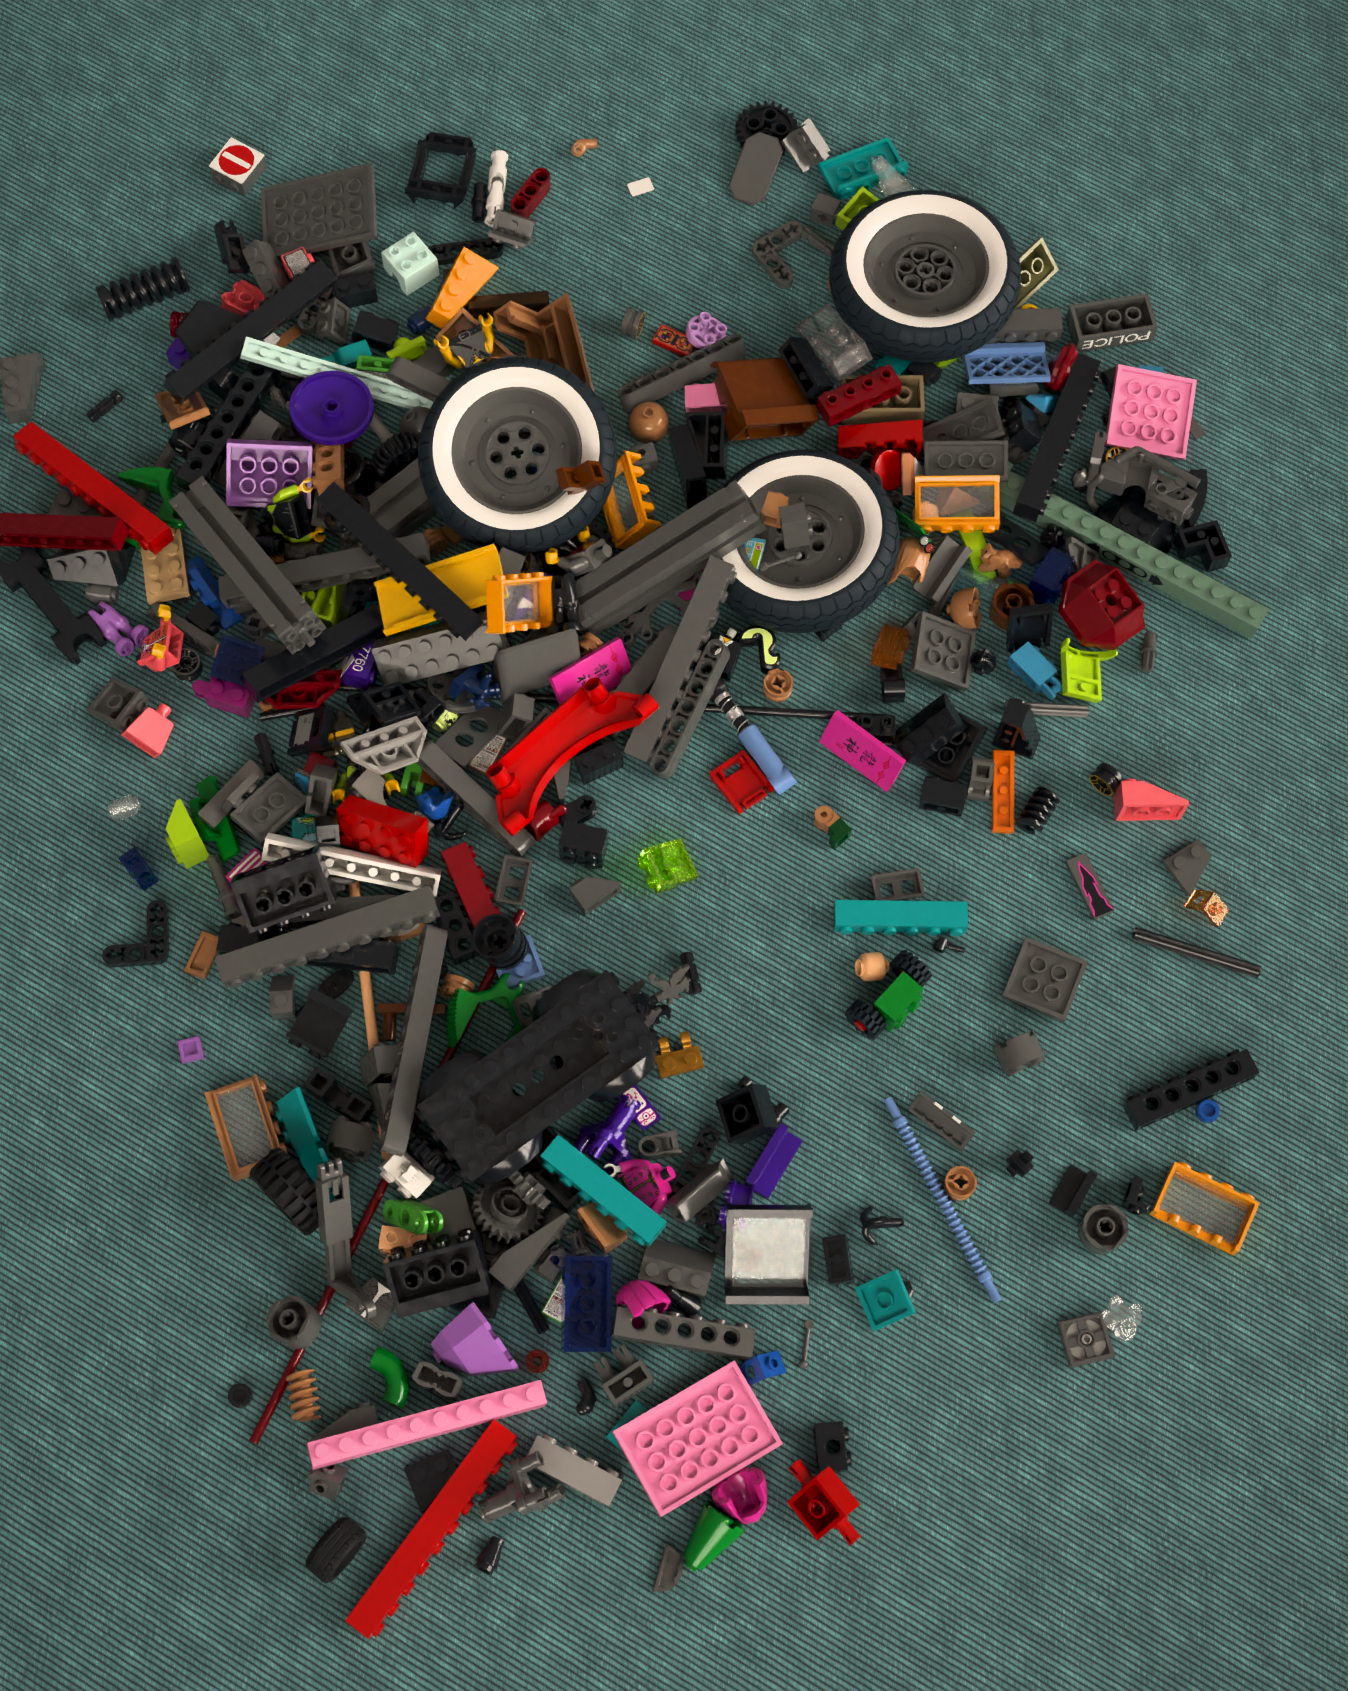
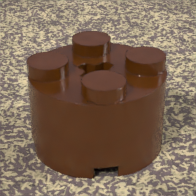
M1016 582L1014 584L1006 583L1001 585L993 595L989 609L990 619L996 626L1007 631L1009 609L1035 605L1032 591L1027 586Z

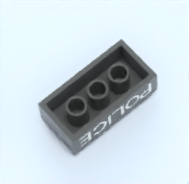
M1148 293L1069 305L1066 315L1071 340L1078 352L1153 341L1158 328Z

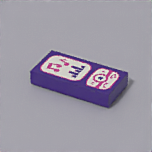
M637 1085L623 1093L629 1096V1103L625 1108L631 1104L633 1099L641 1106L639 1110H636L633 1120L642 1132H645L661 1120V1116Z

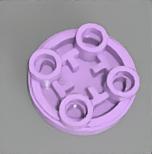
M701 312L700 315L689 320L685 333L688 341L693 346L701 349L726 337L727 327L711 317L710 313Z

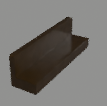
M548 291L474 296L468 302L469 314L475 319L482 315L484 319L488 318L487 313H489L494 318L493 312L510 300L539 312L550 304Z

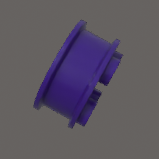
M734 1179L733 1183L728 1182L724 1201L733 1205H751L755 1184L751 1187L737 1183L736 1179ZM722 1204L718 1223L722 1224V1229L726 1226V1204ZM738 1218V1229L741 1234H743L747 1218Z

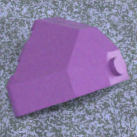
M474 1302L440 1331L431 1343L434 1349L431 1351V1354L438 1363L443 1361L447 1367L470 1376L516 1372L519 1369L517 1363L508 1353L499 1337L494 1334L491 1325Z

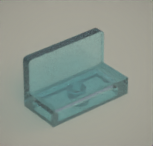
M961 567L959 570L961 574L955 586L960 589L977 588L980 598L993 603V595L1003 583L967 567Z

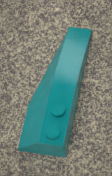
M297 1087L276 1102L279 1109L275 1110L279 1123L284 1122L287 1129L283 1131L287 1144L292 1143L302 1165L315 1183L317 1164L323 1163L325 1166V1162L329 1161L305 1096L300 1087ZM330 1187V1188H329V1198H330V1201H333V1198H335V1196H333V1195L330 1193V1190H332V1187Z

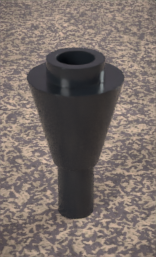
M672 1285L666 1287L665 1293L673 1298L684 1317L690 1318V1315H696L699 1312L701 1301L698 1297L678 1291Z

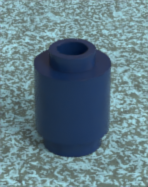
M430 306L420 308L407 319V327L413 334L421 335L433 325L425 320L431 309Z

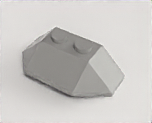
M414 716L342 741L340 745L351 761L382 775L418 762L427 730L418 717Z

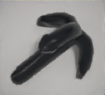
M457 802L443 824L442 819L434 821V835L437 838L442 837L445 840L454 841L461 839L467 834L466 831L448 833L464 809L463 802Z
M869 1206L860 1214L861 1232L863 1238L869 1244L878 1246L879 1243L871 1236L870 1229L901 1227L904 1225V1220L902 1218L888 1219L885 1216L868 1219V1215L873 1210V1207Z

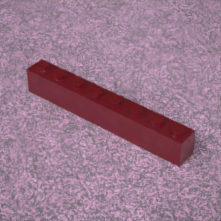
M0 513V546L121 551L129 533V529L123 520L115 516Z

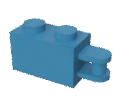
M1028 641L1009 657L1007 666L1035 694L1042 691L1049 699H1054L1056 693L1062 692V684L1055 678L1057 670L1054 663L1047 660L1037 646L1032 645Z

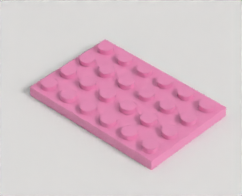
M735 1360L612 1432L660 1518L783 1444Z

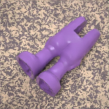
M103 601L97 605L102 615H99L94 610L87 612L102 636L115 644V651L120 657L132 654L134 645L140 647L145 637L149 635V629L145 625L131 626L125 616ZM118 631L123 632L128 638L121 636Z

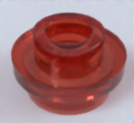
M533 1350L526 1357V1366L533 1373H542L549 1366V1357L543 1350ZM541 1358L542 1363L539 1366H535L533 1360Z

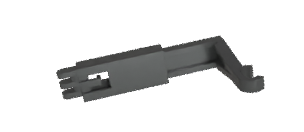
M338 1157L334 1159V1165L331 1160L326 1161L325 1166L323 1163L317 1164V1178H315L320 1240L324 1243L327 1283L333 1289L357 1304L358 1310L365 1308L366 1317L370 1319L377 1315L376 1306L352 1274L349 1239L353 1237L349 1176L343 1171L342 1160ZM330 1187H332V1190H330V1193H331L333 1196H335V1198H333V1201H331V1202H330V1198H329V1188H330Z

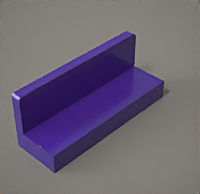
M782 1123L779 1124V1128L776 1129L745 1180L746 1186L751 1187L755 1184L754 1191L765 1198L770 1197L802 1144V1140L787 1132L788 1127Z

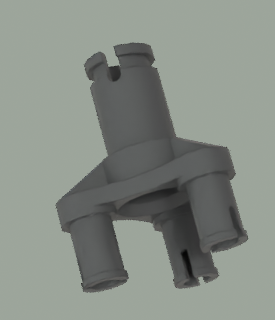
M539 1451L522 1459L512 1460L510 1462L506 1488L478 1502L479 1507H485L478 1510L486 1523L492 1522L493 1519H499L515 1510L522 1515L532 1512L533 1509L540 1512L548 1508L549 1504L565 1498L566 1495L562 1494L565 1493V1490L560 1483L547 1490L544 1486L537 1490L527 1476V1472L544 1465L543 1456Z

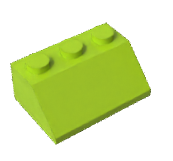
M181 799L176 800L165 828L169 836L165 839L178 864L183 863L185 868L188 869L210 856Z

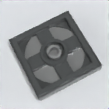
M1102 1311L1057 1322L1069 1369L1115 1358Z

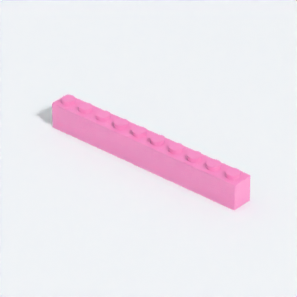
M538 1380L307 1443L312 1470L493 1421V1419L498 1420L544 1407L547 1401L542 1382Z

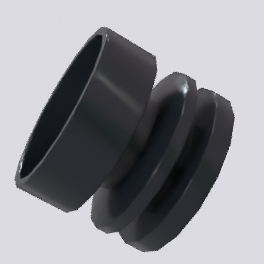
M491 914L480 920L473 930L472 943L474 949L492 967L498 970H509L518 966L524 960L528 951L526 935L509 917L502 914Z

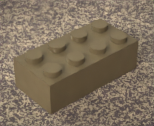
M897 375L902 382L900 394L841 421V424H871L923 419L925 414L923 375ZM841 376L840 385L843 383L848 384L858 376Z

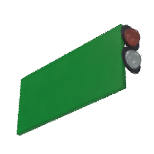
M894 507L898 521L920 537L919 545L925 546V553H931L935 545L923 528Z

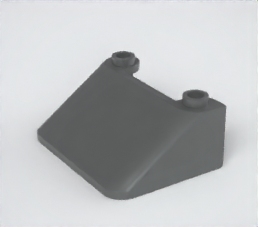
M575 629L565 630L509 647L495 654L492 678L494 683H500V700L502 705H506L514 693L524 694L550 686L551 683L548 677L581 658L578 634Z

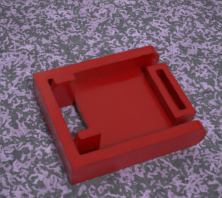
M744 750L709 773V778L739 815L743 813L740 805L747 810L768 795L764 790L765 788L770 794L774 792L771 783ZM738 763L741 769L725 779L726 775L723 772Z

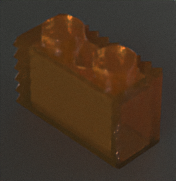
M883 625L872 650L871 665L896 670L898 664L903 663L904 650L907 651L910 645V638H907L908 630Z

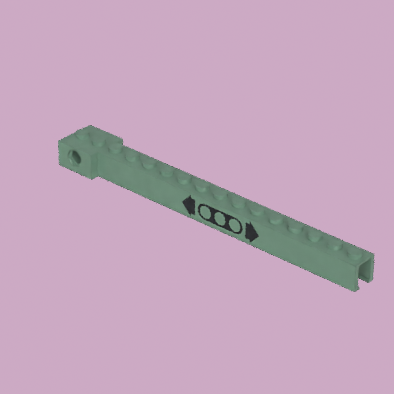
M1008 462V482H999L1000 504L1013 511L1026 479L1013 473L1014 464ZM994 486L956 487L989 507L994 503ZM1053 493L1050 500L1045 499L1044 501L1047 507L1043 516L1039 515L1037 521L1034 522L1047 529V526L1061 527L1066 538L1072 536L1100 553L1099 558L1251 639L1269 611L1267 607Z

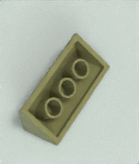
M1039 237L1019 256L1021 287L1014 309H1019L1059 270L1042 237Z

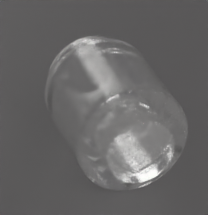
M128 794L112 800L110 804H107V808L113 821L117 819L121 821L139 814L138 809H141V805L137 796L133 797L132 794Z

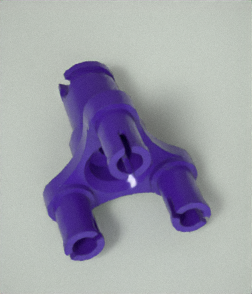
M622 1094L620 1101H617L605 1121H600L599 1124L582 1126L579 1131L580 1135L573 1146L582 1154L586 1151L589 1157L593 1155V1159L597 1161L607 1147L614 1154L608 1164H613L614 1166L629 1160L632 1154L625 1140L624 1132L636 1115V1110L640 1109V1104L633 1099L631 1104L625 1108L629 1103V1096ZM611 1167L603 1169L608 1175L614 1173V1169Z

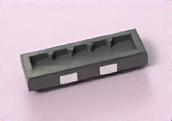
M923 1091L917 1095L907 1109L960 1151L966 1147L976 1133Z

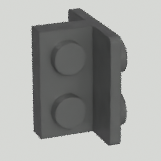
M810 118L804 120L781 140V143L801 173H805L814 164L822 162L829 157L828 152H830V148Z
M498 209L496 210L493 228L488 232L487 236L492 237L494 242L511 243L513 248L523 249L535 242L533 232L536 220Z

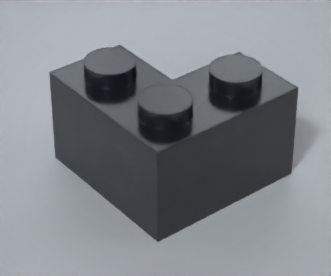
M1217 520L1178 530L1173 540L1180 559L1200 555L1206 572L1227 567L1232 557Z

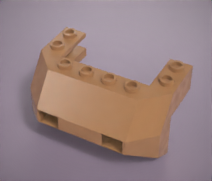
M565 293L539 312L511 300L493 312L497 330L524 341L527 357L549 361L567 369L584 381L595 393L580 331L568 293Z

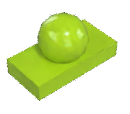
M422 335L413 340L399 337L395 340L393 349L386 352L387 358L395 359L399 356L412 362L423 356L424 352L428 349Z

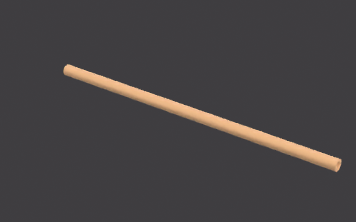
M359 880L353 884H348L350 897L361 896ZM359 971L368 1049L370 1050L373 1045L379 1043L370 972ZM378 1122V1130H379V1138H380V1136H381V1128H380V1125H379V1122ZM381 1151L382 1159H386L390 1155Z

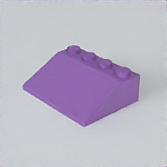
M227 439V506L266 507L267 504L272 502L273 496L281 489L294 484L297 486L301 485L305 478L312 479V442ZM312 480L305 483L306 487L311 488ZM300 491V494H304L307 509H311V492L305 493Z

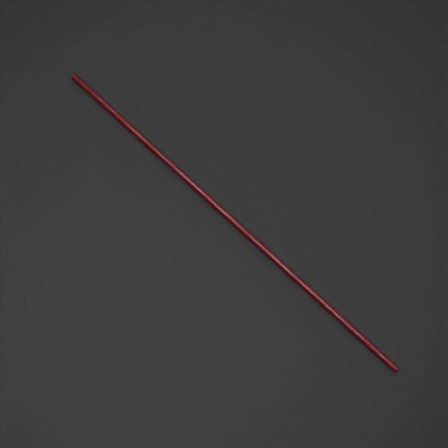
M518 909L513 919L518 928L526 914V911ZM491 965L489 966L477 992L489 988L496 974V968ZM477 1004L454 1048L448 1047L438 1069L453 1059L480 1004ZM416 1112L410 1129L414 1134L421 1122ZM383 1177L350 1240L351 1259L389 1185ZM329 1284L316 1307L321 1316H323L335 1292V1289ZM295 1349L249 1439L250 1442L258 1445L289 1383L286 1381V1377L294 1373L306 1349Z

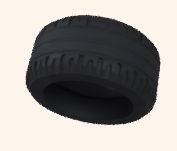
M341 1517L324 1533L313 1547L306 1559V1568L320 1579L321 1582H332L359 1552L366 1540V1532L351 1518Z

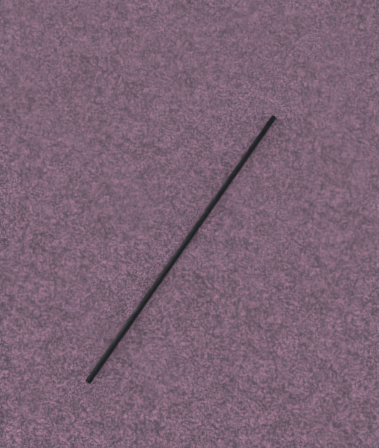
M341 682L340 687L336 691L362 692L366 690L345 685ZM370 684L369 689L379 687L382 685ZM404 686L407 692H409V690L415 692L416 689L420 688L413 686ZM524 693L527 697L534 698V702L559 704L555 695ZM490 697V700H500V698L496 699V697ZM707 704L704 712L725 713L721 712V707L716 704ZM694 705L690 706L687 711H692ZM737 705L745 715L831 719L836 712ZM841 712L852 721H855L856 716L886 715L875 713Z

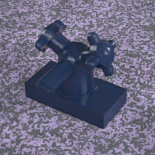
M481 663L469 667L455 678L447 695L452 699H456L464 691L469 692L475 697L469 698V702L473 703L475 710L478 711L481 708L490 706V703L485 701L489 695L491 698H501L500 683L490 682L493 676L491 673L484 674L482 680H480L485 667Z

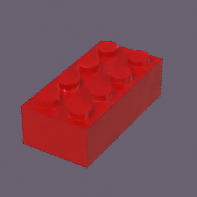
M349 795L337 808L340 844L414 868L428 855L427 818L353 795Z

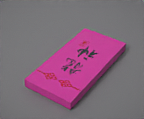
M616 637L548 678L557 701L561 705L581 688L587 680L594 677L601 680L607 691L619 685L622 676L628 674L632 666L621 638Z
M839 710L833 714L819 741L886 792L892 788L906 763L904 758Z

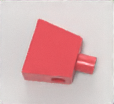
M163 703L159 705L156 711L148 707L122 732L121 736L153 758H157L162 753L174 726L171 721L166 719L172 710Z

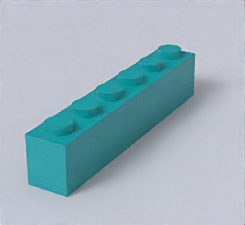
M835 900L833 906L834 932H839L843 935L852 934V932H861L863 935L883 932L884 935L905 933L906 935L914 936L918 935V933H927L929 936H938L940 933H949L950 936H961L963 933H966L968 928L967 902Z
M559 1134L541 1154L542 1166L550 1173L555 1171L559 1174L562 1183L569 1188L571 1186L575 1187L579 1191L577 1194L586 1202L591 1200L597 1205L595 1208L605 1217L607 1215L611 1216L615 1220L613 1223L620 1230L625 1231L627 1229L632 1233V1239L639 1245L643 1246L645 1244L650 1247L666 1227V1220Z

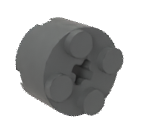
M1034 1030L1005 1041L1006 1043L1003 1046L999 1044L993 1048L1003 1073H1006L1008 1077L1025 1069V1065L1029 1069L1045 1060L1044 1051Z
M337 1116V1119L331 1123L324 1150L329 1153V1149L334 1151V1156L340 1157L343 1160L359 1162L360 1158H364V1162H368L376 1133L372 1130L373 1125L367 1122H359L358 1124L350 1122V1119L347 1117Z
M1112 1204L1093 1206L1080 1220L1078 1237L1089 1251L1100 1255L1109 1254L1121 1246L1128 1236L1127 1217L1121 1209ZM1103 1225L1106 1227L1104 1233L1100 1230Z
M289 1295L287 1298L277 1300L270 1307L266 1317L269 1334L291 1349H307L310 1347L311 1343L318 1336L323 1322L322 1316L314 1306L295 1295Z

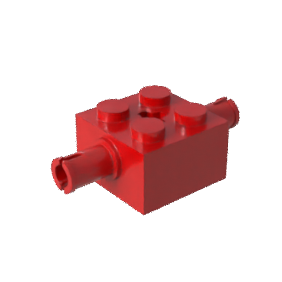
M800 1459L792 1464L788 1469L802 1486L801 1490L789 1499L787 1503L817 1541L833 1528L839 1531L849 1546L852 1545L861 1535L847 1520L849 1518L847 1515L860 1505L830 1466L817 1476H812Z

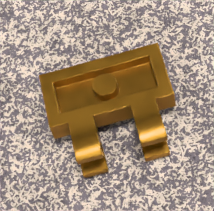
M689 1031L682 1032L679 1035L682 1050L670 1052L667 1036L661 1037L658 1040L661 1055L655 1056L660 1079L704 1069L699 1045L692 1047Z

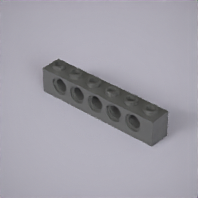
M621 1304V1307L614 1309L610 1338L744 1360L752 1358L755 1329L749 1328V1324L735 1323V1326L727 1325V1321L721 1319H713L712 1322L703 1321L704 1317L690 1315V1318H684L678 1312L668 1311L666 1315L658 1313L657 1309L648 1308L644 1309L642 1315L635 1317L639 1318L643 1323L642 1329L638 1330L632 1326L634 1316L627 1304ZM656 1322L664 1323L666 1327L665 1333H658L656 1331ZM680 1325L687 1327L689 1332L687 1337L679 1335L678 1327ZM702 1329L710 1331V1341H706L701 1337ZM725 1333L733 1335L734 1343L732 1345L724 1341Z

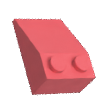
M1136 779L1121 781L1113 796L1115 821L1180 820L1189 806L1188 800L1145 781H1136Z

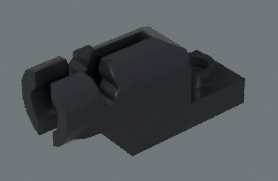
M224 220L217 222L214 226L221 260L223 264H227L228 273H248L250 267L242 253V250L245 248L243 234H238L237 228L231 220H229V227L227 228L225 227Z

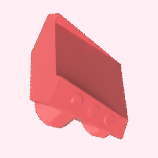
M241 279L233 285L232 292H225L222 295L220 308L244 316L249 310L253 309L255 311L259 308V303L265 297L260 288Z

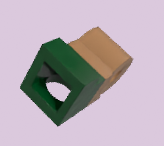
M820 806L815 810L814 824L830 836L829 844L835 850L851 836L852 829L828 806Z

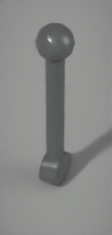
M796 551L794 555L770 563H762L759 565L761 571H765L769 567L792 559L799 560L802 557V553Z
M806 1320L804 1324L806 1333L802 1360L799 1362V1366L802 1369L808 1366L806 1359L810 1331L814 1326L812 1320Z

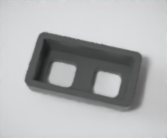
M511 855L504 856L494 897L497 902L515 906L523 905L533 864L531 859ZM512 867L524 869L521 880L509 877ZM507 887L519 889L520 892L517 900L504 897Z
M918 868L877 874L871 877L876 900L899 901L922 897L925 894L921 872ZM911 880L915 892L904 894L901 882ZM891 884L893 896L882 897L879 886Z
M552 985L513 1000L512 1006L520 1026L526 1027L533 1023L532 1010L536 1004V999L542 997L553 987ZM521 1004L527 1005L530 1012L529 1018L524 1019L520 1008Z

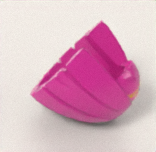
M639 1279L631 1280L622 1285L616 1295L617 1307H621V1304H627L634 1316L632 1326L635 1329L643 1327L642 1321L635 1317L642 1315L644 1309L654 1308L658 1310V1313L663 1314L671 1303L669 1297L661 1289L650 1282Z
M743 1468L717 1483L716 1489L712 1491L715 1504L726 1515L742 1524L757 1522L766 1510L767 1484L764 1473L759 1468Z

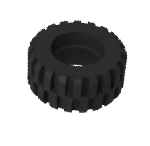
M280 1147L274 1148L250 1170L249 1175L305 1236L311 1235L319 1227L315 1183Z

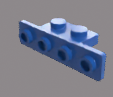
M196 556L186 562L188 578L190 579L188 582L194 592L198 591L201 595L199 597L201 602L219 616L223 629L226 630L242 621L240 614L235 615L234 608L227 609L220 600L219 584L200 556Z

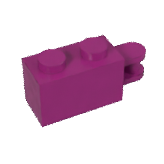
M211 677L210 682L196 680L192 684L195 695L205 699L208 706L243 717H249L255 699L245 687Z

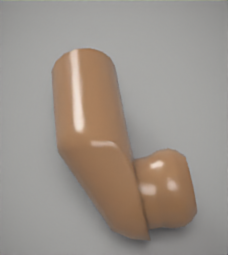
M597 138L578 139L571 148L572 154L575 157H580L587 149L597 148Z

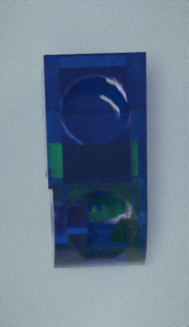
M135 847L118 858L143 891H146L158 882V879Z

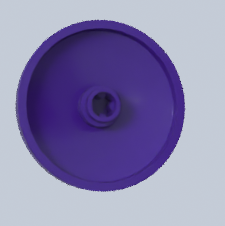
M324 371L313 374L298 384L291 395L289 410L294 427L306 439L322 445H340L358 438L366 431L373 418L374 405L371 392L360 379L341 371Z

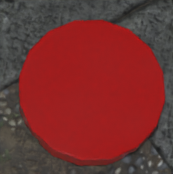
M891 449L878 452L871 461L870 468L881 477L882 486L885 491L895 490L901 485V455Z

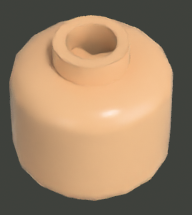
M880 952L863 953L855 961L856 975L865 982L883 980L886 972L889 971V962Z

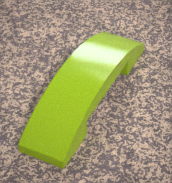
M969 508L948 515L949 517H974ZM954 530L958 532L962 544L973 550L968 558L970 561L969 567L976 584H981L997 577L995 570L991 572H980L978 570V566L983 563L980 550L985 549L987 545L982 531L974 530L972 533H963L961 530Z

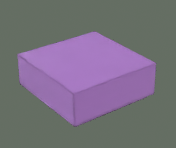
M200 1036L177 1041L182 1064L205 1059Z

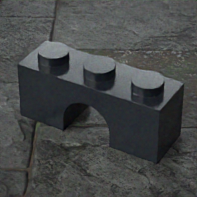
M318 1067L314 1069L303 1085L306 1092L354 1123L367 1122L375 1111L373 1103L355 1091L353 1093L348 1091L335 1078Z

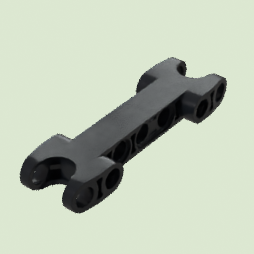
M19 547L21 556L16 562L8 564L0 559V576L12 592L21 587L56 628L57 632L50 636L51 640L61 653L77 666L82 662L77 655V649L81 643L90 641L102 648L106 645V642L89 615L84 612L76 618L44 579L41 573L47 570L48 567L32 547Z

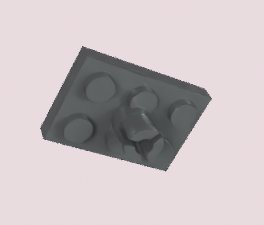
M276 772L230 814V818L262 846L268 833L276 834L306 806L307 798Z

